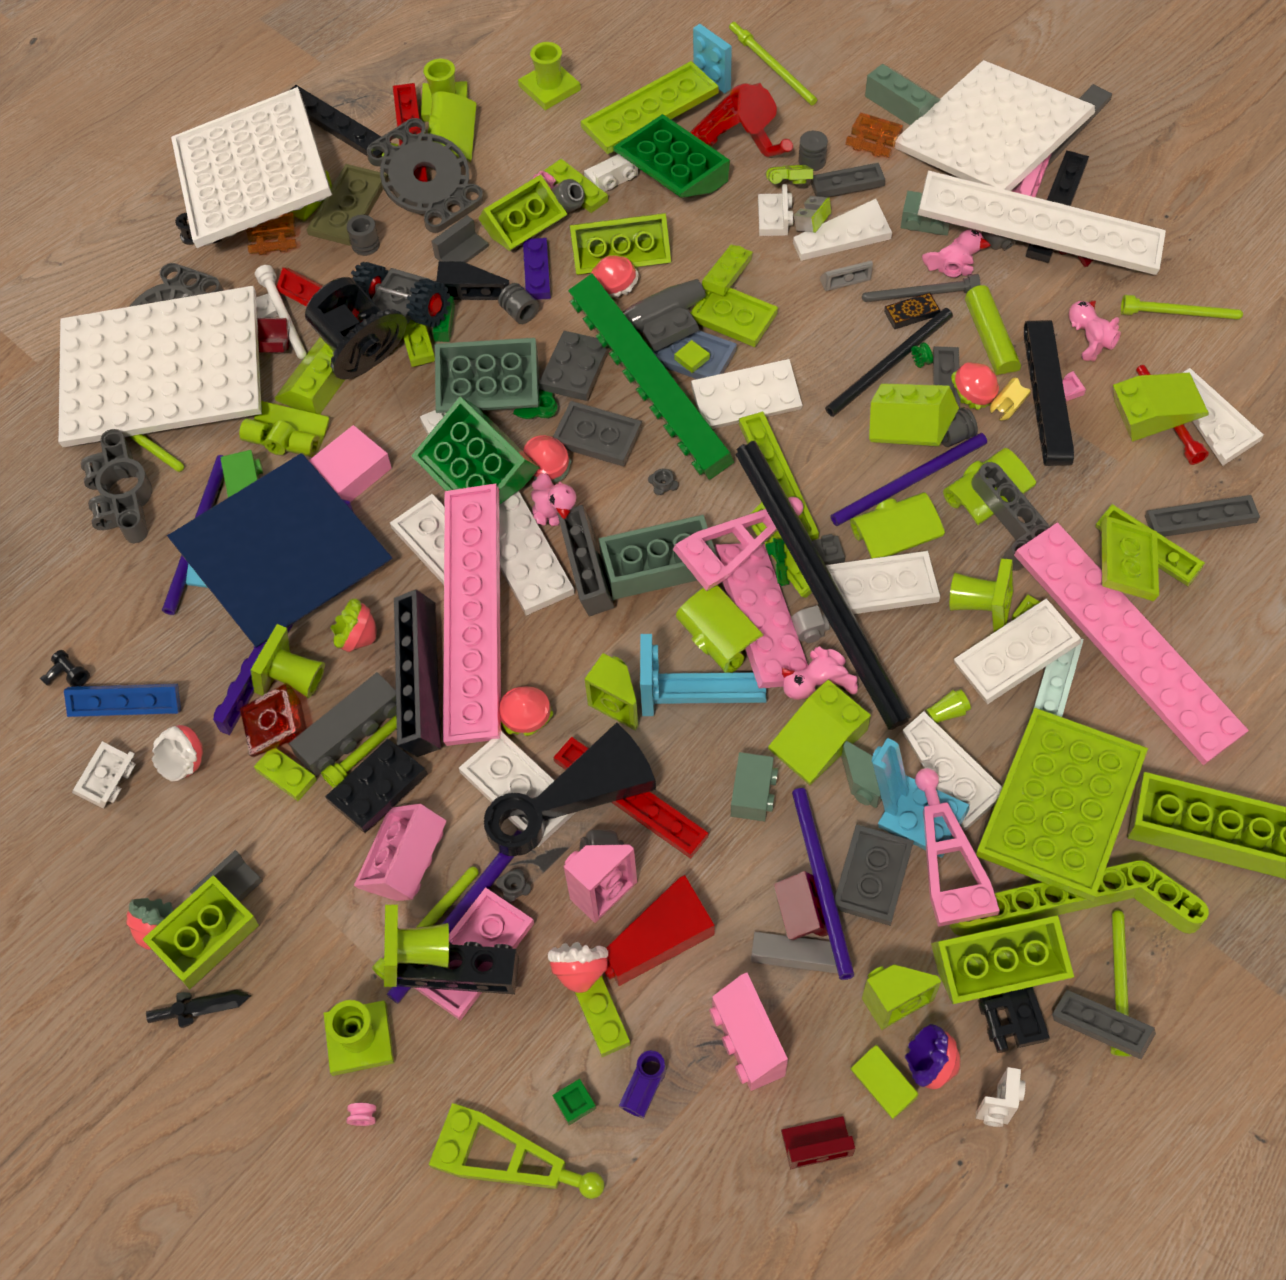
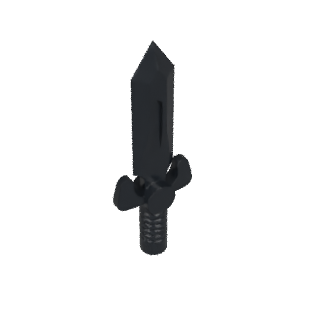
M232 990L194 998L189 1003L183 1004L186 1000H190L192 995L188 992H179L176 994V1003L165 1008L146 1011V1019L148 1023L176 1018L178 1019L179 1027L185 1028L194 1023L193 1018H185L188 1014L195 1017L238 1008L251 995L239 990Z

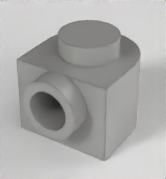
M818 605L800 610L791 618L798 639L806 643L818 641L821 637H824V631L830 630L829 622L825 614L821 615Z

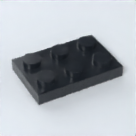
M387 739L344 778L340 784L331 790L325 798L328 803L362 832L366 833L428 773L422 765Z

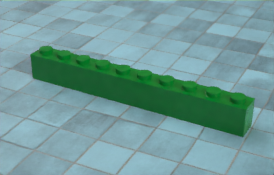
M591 273L570 288L568 291L572 300L569 302L577 314L582 311L585 315L582 318L590 331L593 329L597 331L598 334L595 337L603 348L609 347L611 352L608 354L617 366L622 364L625 368L622 373L630 384L632 382L637 384L638 388L635 390L644 402L648 399L652 404L649 409L656 419L662 418L665 421L664 429L671 438L676 436L680 441L677 446L685 457L688 455L692 457L694 461L691 464L699 476L704 473L707 479L711 480L735 463L729 450L594 274Z

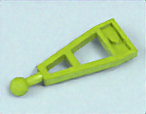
M454 1103L451 1105L428 1164L430 1168L466 1179L557 1189L559 1183L562 1182L579 1188L580 1193L588 1199L599 1197L604 1190V1180L600 1174L587 1172L581 1175L564 1169L566 1163L561 1158L482 1112ZM480 1125L516 1145L507 1171L465 1166ZM526 1152L551 1165L550 1175L519 1173Z

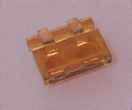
M860 112L851 131V134L857 137L847 136L845 145L851 146L853 150L859 152L861 150L871 152L875 157L880 158V156L889 158L892 149L885 147V145L895 147L897 138L903 132V125ZM868 139V140L875 141L876 144L871 143V142H868V141H865V140Z
M293 212L285 213L279 218L270 219L256 227L246 229L249 243H257L248 245L249 254L258 253L261 256L267 255V252L280 251V253L288 252V249L297 248L296 239L287 240V237L296 236ZM278 239V241L265 243V240Z

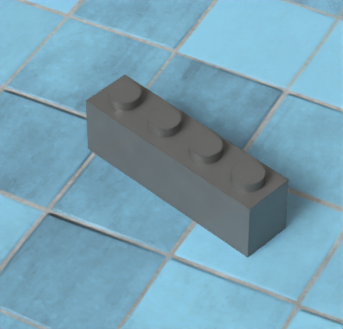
M583 505L572 508L566 519H563L557 513L579 599L588 616L590 617L615 608L593 526Z
M376 672L289 743L294 755L315 777L319 776L329 765L333 766L335 761L344 754L352 752L357 743L363 738L372 735L386 719L396 715V690Z

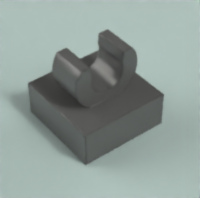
M829 534L821 536V539L812 541L825 565L845 562V556L838 536Z

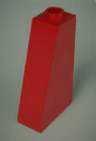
M685 875L677 879L606 947L608 957L606 958L607 970L605 974L609 980L614 978L618 986L714 936L715 925Z

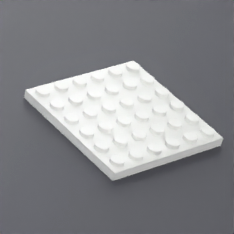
M983 60L949 90L925 115L901 133L893 141L894 148L961 179L1011 191L1095 113V105Z

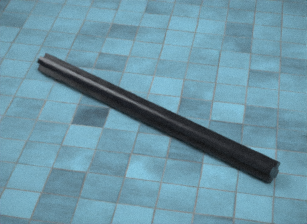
M751 441L747 445L742 444L736 449L738 451L735 454L886 726L889 730H893L898 726L906 724L909 721L908 719L911 718L908 710L756 441Z

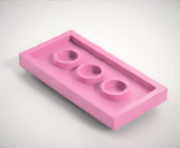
M485 887L450 932L449 942L453 945L476 942L483 947L507 944L516 949L534 925V920ZM453 960L449 963L448 969H457L462 964V961ZM484 962L478 967V970L482 972L488 971L493 963ZM415 988L460 1021L482 993Z

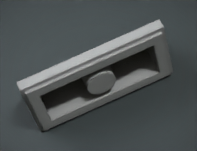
M871 260L825 272L820 277L824 290L829 291L871 280L873 262Z

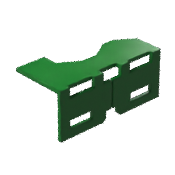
M773 538V542L766 544V550L768 555H773L777 562L775 572L777 584L780 587L789 585V581L787 578L788 567L785 566L784 560L786 558L785 543L783 539Z

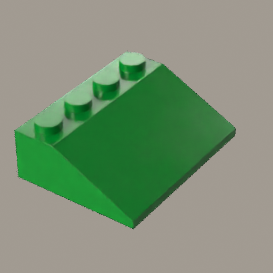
M663 114L613 146V151L680 198L713 193L728 182L730 159Z
M461 396L411 455L445 491L496 484L499 488V505L522 489L540 468L476 405Z

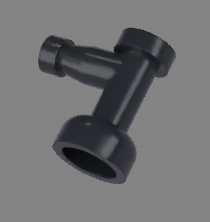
M58 650L51 657L54 665L40 679L48 686L52 683V680L65 671L67 673V683L71 687H81L88 681L90 673L82 666H75L68 659L69 655L64 650Z

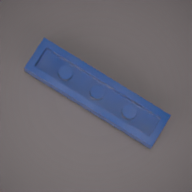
M178 684L67 687L64 689L67 717L177 714L181 711Z

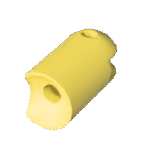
M1012 378L991 403L990 412L992 413L997 409L999 412H1003L999 420H1008L1030 395L1031 390L1024 388L1018 378Z

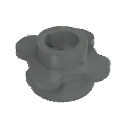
M658 469L648 477V482L653 485L656 495H663L664 492L674 491L678 488V482L674 481L673 473L669 469Z
M520 869L507 872L504 876L497 879V887L502 889L504 893L503 898L508 903H513L517 897L521 895L527 896L531 892V886L525 882L524 872ZM516 884L517 886L516 888H512L511 885Z

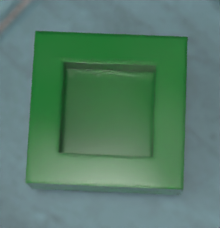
M580 1079L552 1095L568 1125L573 1124L596 1109L595 1103Z

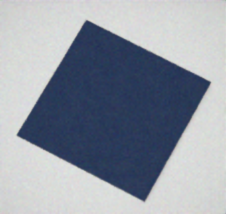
M303 453L290 459L167 535L169 540L256 648L269 639L277 624L286 628L393 559Z

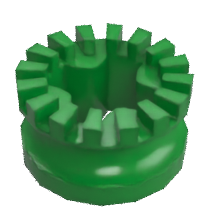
M921 343L920 347H912L911 355H914L912 359L915 358L914 363L918 368H922L924 364L930 365L933 363L932 351L927 343Z

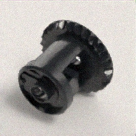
M350 277L337 278L324 285L313 295L305 310L306 321L333 351L334 356L331 358L330 366L332 372L337 378L344 380L358 377L381 363L399 344L407 328V319L400 311L395 309L381 311L356 281ZM354 308L359 312L357 315L358 319L352 313Z

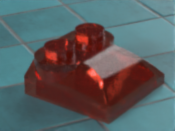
M286 683L240 708L249 755L251 757L266 753L285 743L289 745L292 740L307 729L301 701L293 688Z

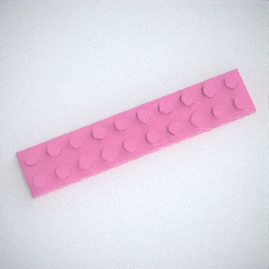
M496 484L445 491L443 743L447 746L484 742L500 738L499 488Z
M1058 522L1016 550L1014 556L1203 766L1249 731L1122 592L1102 586V570Z

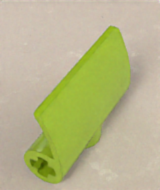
M439 91L433 94L431 114L429 116L428 134L442 136L453 142L460 148L469 162L472 159L476 102L454 93ZM451 150L455 154V156L459 157L456 152Z
M261 401L262 414L255 415L254 420L244 419L240 426L239 436L242 441L265 446L273 454L283 455L287 451L296 454L303 453L304 456L314 457L318 453L325 437L329 417Z
M1003 448L983 463L981 461L972 463L961 478L943 490L944 498L953 508H959L963 505L977 525H980L994 515L975 492L971 483L973 476L983 464L993 462L999 465L1023 494L1036 485V480L1027 467L1008 448ZM1000 496L1002 500L1008 502V500L1005 497Z
M925 492L898 502L895 499H887L881 502L875 510L850 519L851 529L855 538L858 541L864 540L871 559L894 555L940 538L945 534L938 513Z
M718 585L708 591L702 588L690 597L676 613L678 621L693 636L691 638L692 641L705 654L710 655L725 673L736 671L744 661L741 651L763 636V633Z

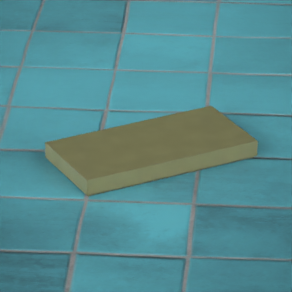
M345 164L331 187L332 195L324 199L307 228L308 235L351 246L347 223L354 216L369 215L383 191L380 172ZM384 173L385 182H388V174Z

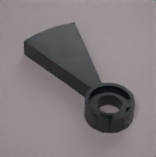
M616 722L536 799H532L522 793H508L496 798L485 811L484 829L491 846L499 853L507 856L524 855L535 849L541 842L545 830L544 821L656 790V780L640 747ZM521 816L528 821L526 830L516 836L505 834L501 830V826L508 817Z

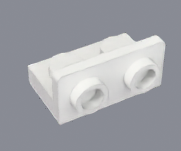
M618 154L584 170V176L605 192L638 176V167Z
M782 184V194H758L759 236L788 235V225H793V211H788V208H792V193H787V184Z

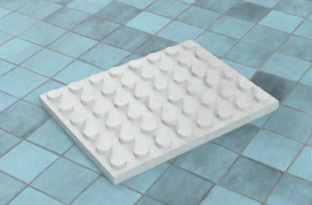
M298 87L171 137L192 240L196 248L210 245L214 241L233 236L237 232L256 227L262 222L279 218L285 213L299 210L308 204L322 201L332 195Z
M253 286L60 319L58 442L62 447L98 442L101 440L102 434L110 429H118L123 433L124 437L262 414L256 291Z

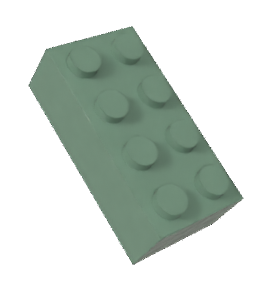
M704 515L599 538L600 556L612 599L615 600L697 581L673 549L678 542L698 531L708 528ZM712 539L705 541L707 546L716 555Z

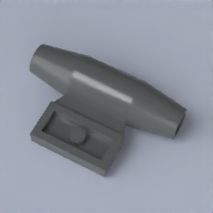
M695 279L659 291L631 305L623 311V314L638 333H644L651 348L656 352L699 331L697 322L688 309L705 298L706 294L700 281Z

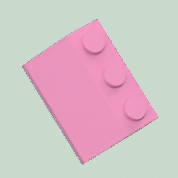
M422 804L394 807L389 810L385 815L354 886L395 901L413 900L420 890V881L423 874L432 862V854L436 844L442 839L446 820Z
M586 845L579 852L574 851L565 861L564 871L570 900L594 923L637 883L634 848L630 845Z
M744 973L712 997L713 1008H710L709 1012L715 1026L721 1025L725 1033L722 1041L729 1055L734 1053L738 1062L735 1070L742 1084L747 1082L750 1091H753L785 1077L788 1058L748 973Z

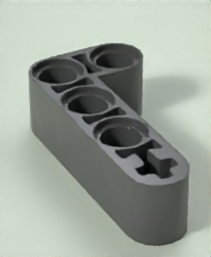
M987 462L973 476L971 481L972 487L1015 538L1016 541L1006 550L1003 559H1011L1013 570L1018 571L1023 569L1024 566L1014 556L1015 551L1050 528V526L1003 469L996 463ZM1000 496L1005 497L1008 500V502L1002 500ZM1018 516H1019V517H1022V518L1024 519L1025 523L1021 522V521L1018 519Z

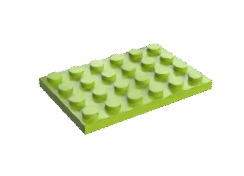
M1034 708L976 856L1094 902L1148 748Z

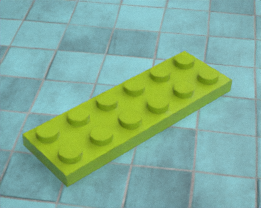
M690 61L581 120V128L609 154L613 152V146L663 114L669 119H673L718 94L719 86Z

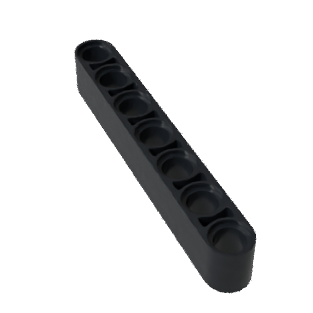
M1052 320L1025 321L1024 343L1044 466L1072 465L1074 461V446Z

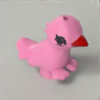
M967 229L951 245L941 249L940 252L923 254L922 260L929 271L938 269L939 272L949 277H957L961 273L963 276L972 274L973 267L968 265L974 263L973 256L971 255L991 245L983 238L980 231Z
M1078 301L1071 306L1068 314L1072 327H1076L1077 331L1085 329L1089 347L1081 355L1083 360L1095 362L1097 355L1102 352L1104 347L1112 350L1118 343L1121 332L1118 331L1119 318L1116 317L1111 322L1099 318L1095 312L1096 301Z
M542 473L532 482L534 490L531 493V497L535 502L532 508L533 518L536 519L537 524L546 525L547 520H549L551 526H558L560 522L557 513L563 519H566L576 503V493L571 486L561 482L553 485L549 475Z
M820 646L816 647L809 655L812 658L811 663L804 670L794 671L782 668V675L784 677L783 689L785 694L791 699L801 700L808 698L816 691L815 686H821L827 680H830L834 685L842 686L851 695L857 693L858 677L848 674L847 669L843 667L846 663L845 658L833 649L825 650Z

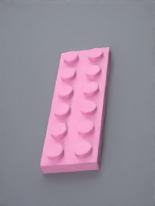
M741 543L716 544L714 549L717 558L726 567L745 547ZM763 544L731 576L722 582L729 598L763 633L761 638L745 648L758 688L783 687L784 677L782 675V668L799 671L806 669L808 664L779 584H777V577L765 544Z

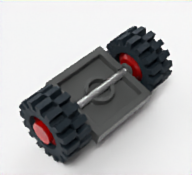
M361 262L360 265L355 266L356 271L352 270L351 272L356 283L381 311L384 312L386 309L400 311L406 317L407 324L412 320L415 323L435 327V325H440V321H444L445 317L443 315L448 314L449 310L446 307L450 306V302L447 301L450 298V294L447 293L448 288L443 283L394 268L388 271L383 266L369 262Z

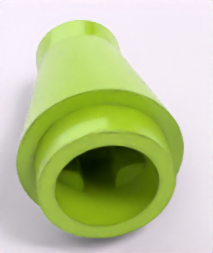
M961 689L956 692L952 690L932 707L926 709V712L935 723L965 716L966 712L971 710V705Z

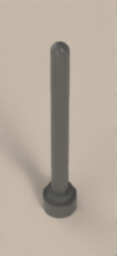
M973 274L963 278V281L865 292L862 294V300L864 302L914 297L929 292L931 294L956 291L967 293L973 287L981 285L979 274Z

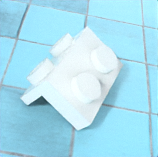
M102 741L72 793L103 809L108 801L114 803L122 789L117 786L122 776L128 779L136 765L132 762L135 753L129 751L126 754Z
M1007 1067L998 1083L997 1098L984 1097L976 1111V1119L984 1120L983 1123L985 1125L1002 1127L1003 1124L1009 1123L1018 1109L1019 1100L1023 1101L1025 1095V1081L1020 1080L1021 1069Z

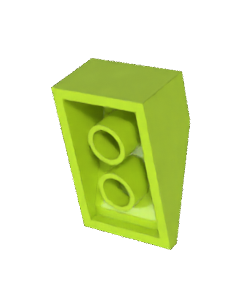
M1190 372L1142 375L1113 384L1114 402L1132 442L1209 415Z
M827 680L808 697L771 742L768 749L806 783L811 785L842 755L843 745L846 741L854 744L868 731L871 715L830 680Z

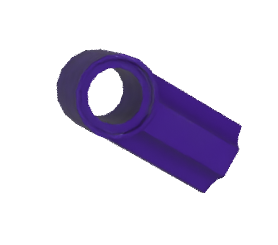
M652 1050L645 1051L639 1056L636 1064L637 1067L619 1104V1108L642 1119L645 1118L659 1084L666 1075L664 1058L661 1054ZM651 1061L660 1065L659 1071L654 1075L644 1073L643 1067L646 1063Z

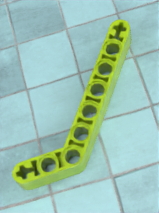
M1133 861L1105 869L1094 902L1041 882L994 893L1000 910V916H990L970 920L969 922L950 924L949 926L956 935L965 936L1134 898L1179 931L1191 934L1199 930L1206 921L1209 909L1203 900L1148 862ZM1132 875L1142 877L1145 883L1137 882ZM1103 882H1111L1116 889L1107 888ZM1158 893L1166 894L1171 901L1163 900ZM1045 895H1054L1058 902H1050ZM1016 902H1026L1030 909H1022ZM1177 904L1181 905L1179 909L1176 908ZM1188 913H1191L1194 918H1191Z

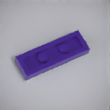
M547 238L528 239L523 243L525 289L535 300L551 299Z

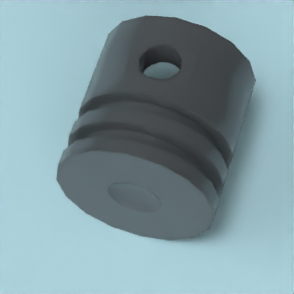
M814 130L803 133L800 137L799 165H807L813 171H818L825 166L828 139L824 133Z
M368 215L352 217L347 223V231L353 251L362 256L375 253L380 247L375 221Z
M519 283L508 285L499 295V305L518 324L528 323L538 312L539 303Z
M967 407L958 409L941 442L945 447L953 446L977 435L978 426L976 419Z

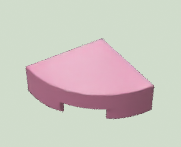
M1074 371L1064 377L1063 387L1066 401L1085 394L1086 389Z

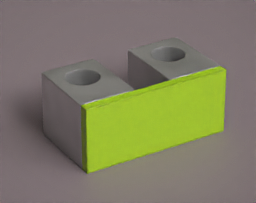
M810 196L804 203L805 209L800 208L794 215L796 231L816 233L831 214L830 198Z

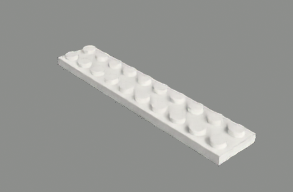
M929 170L917 214L1157 275L1160 269L1166 232L1163 229Z
M436 410L420 416L421 423L428 435L446 413H436ZM516 492L499 505L500 569L525 615H529L575 593L572 584L520 492Z

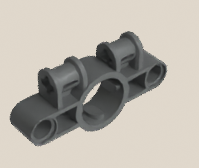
M110 429L101 436L102 452L89 455L81 460V468L85 471L86 475L84 478L85 486L92 490H98L100 494L88 502L89 509L93 512L92 526L97 530H109L119 527L129 543H139L148 535L143 506L151 497L152 485L142 465L133 459L131 449L123 433L118 429ZM128 477H136L138 479L137 485L130 491L123 494H111L110 488L118 480Z

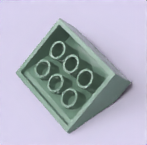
M536 338L435 344L436 413H447L460 396L476 405L481 411L538 407L539 365Z

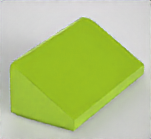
M877 1045L872 1047L850 1069L892 1120L917 1100V1091Z

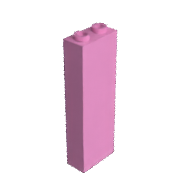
M354 425L309 460L340 498L350 502L392 469L388 453Z

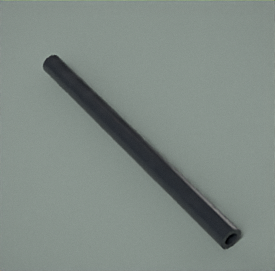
M944 308L828 404L825 407L826 412L832 417L839 413L912 352L913 346H919L953 317L952 311Z

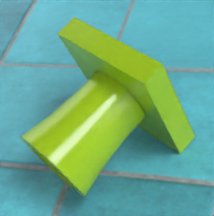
M541 42L531 49L530 56L535 70L518 79V84L545 111L581 90L580 82L561 66L562 49L559 45L553 42Z
M434 59L425 65L423 73L428 83L422 84L421 117L423 122H429L434 93L444 91L468 98L467 81L455 82V66L447 59Z
M1001 558L997 581L983 580L954 573L950 590V611H992L993 632L1005 626L1008 622L1014 592L1012 560Z
M277 624L250 670L254 693L265 697L275 679L310 698L322 679L325 663L291 653L287 628Z
M398 904L385 905L384 987H397V964L400 963L428 964L448 968L449 924L445 923L418 928H398Z
M345 1000L336 1004L329 1012L323 1013L329 1068L332 1076L394 1064L385 1000L362 1004L356 1000Z

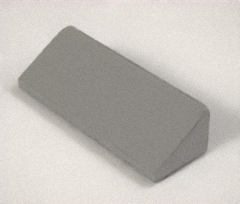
M754 932L751 962L838 974L830 941L807 938L790 940L784 935Z

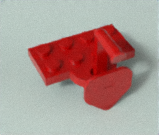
M743 83L732 88L731 92L690 131L691 134L712 146L718 141L717 137L720 134L725 133L731 127L741 122L745 131L751 135L764 156H777L790 152L793 149V143L789 139H783L780 144L773 145L763 129L776 116L777 106L769 91L763 88L761 83L753 85Z

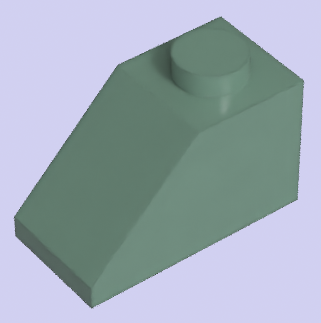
M846 741L843 745L841 758L851 794L860 803L877 808L882 799L872 763V755Z

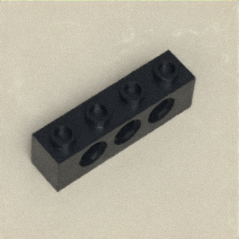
M449 942L448 965L453 960H461L462 964L457 969L451 970L447 967L435 965L417 967L418 964L414 963L397 964V987L515 995L519 956L517 950L507 944L483 947L476 942H465L464 945H453ZM484 962L493 963L488 971L482 972L478 970V967Z

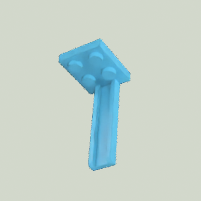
M698 24L693 28V63L719 86L720 91L723 93L728 92L731 89L732 46L703 25Z
M640 634L642 716H654V704L766 703V688H758L754 673L659 674L658 645H653L652 634Z
M887 738L883 746H878L872 756V763L885 810L878 822V826L880 829L895 836L913 840V845L926 850L923 809L928 806L925 792L917 787L915 779L905 775L899 744ZM936 789L940 804L948 802L961 826L970 810L969 804ZM943 817L934 818L936 842L953 839ZM939 854L937 856L943 858L944 854Z

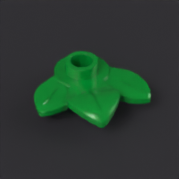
M539 390L538 407L516 408L513 414L522 419L535 417L550 418L557 413L558 406L552 397L553 393Z

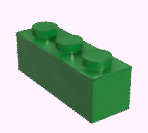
M453 296L447 299L450 302V306L446 307L449 311L448 314L443 315L445 317L444 321H440V325L433 327L435 342H450L455 309Z

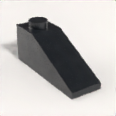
M463 261L438 262L436 282L445 284V287L448 288L447 293L453 296L454 300H498L504 288L510 285L508 279Z

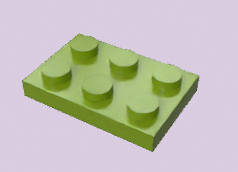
M729 288L724 296L706 290V297L699 301L690 312L697 324L756 347L778 314V307Z
M1106 516L1101 523L1102 586L1155 601L1159 596L1157 531Z

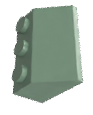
M881 64L867 75L865 97L909 125L925 115L941 100V98L884 64Z

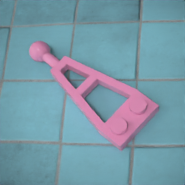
M789 497L788 500L796 514L800 516L803 511L802 501L797 497ZM764 509L698 531L675 544L673 550L704 589L708 591L731 576L777 531V528L767 510ZM763 522L767 528L755 539L745 529L746 527ZM732 532L745 549L725 567L705 541Z
M930 768L921 769L916 774L915 783L920 790L925 792L928 806L923 809L929 894L938 927L998 915L1000 910L986 872L948 802L940 804L936 787L939 784L938 774ZM942 816L954 839L936 842L934 818ZM961 851L978 885L940 892L937 855Z

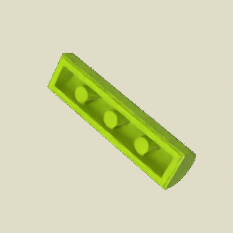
M985 285L973 287L967 292L965 302L995 375L1020 371L1021 363L989 288Z
M1113 504L1095 526V528L1102 532L1101 523L1108 516L1151 529ZM1157 533L1158 568L1189 587L1201 572L1205 562Z

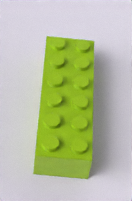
M1148 772L1143 773L1136 786L1127 839L1286 879V807Z

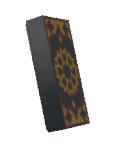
M929 292L887 305L884 312L895 330L933 318L940 312V308Z

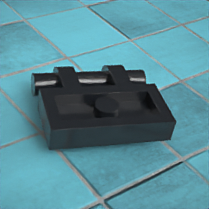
M1033 987L1002 993L999 998L992 999V996L979 998L981 1003L978 1006L981 1015H985L989 1027L987 1034L990 1042H994L997 1053L1009 1050L1006 1042L1008 1037L1014 1036L1017 1048L1048 1042L1050 1039ZM1005 1009L1009 1024L1001 1026L997 1011Z

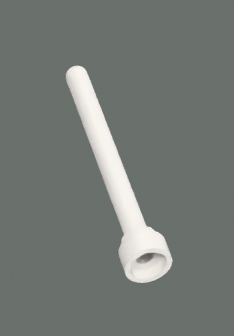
M262 265L255 271L256 279L260 285L266 287L279 318L287 319L289 340L297 357L304 359L307 354L275 285V271L270 265Z

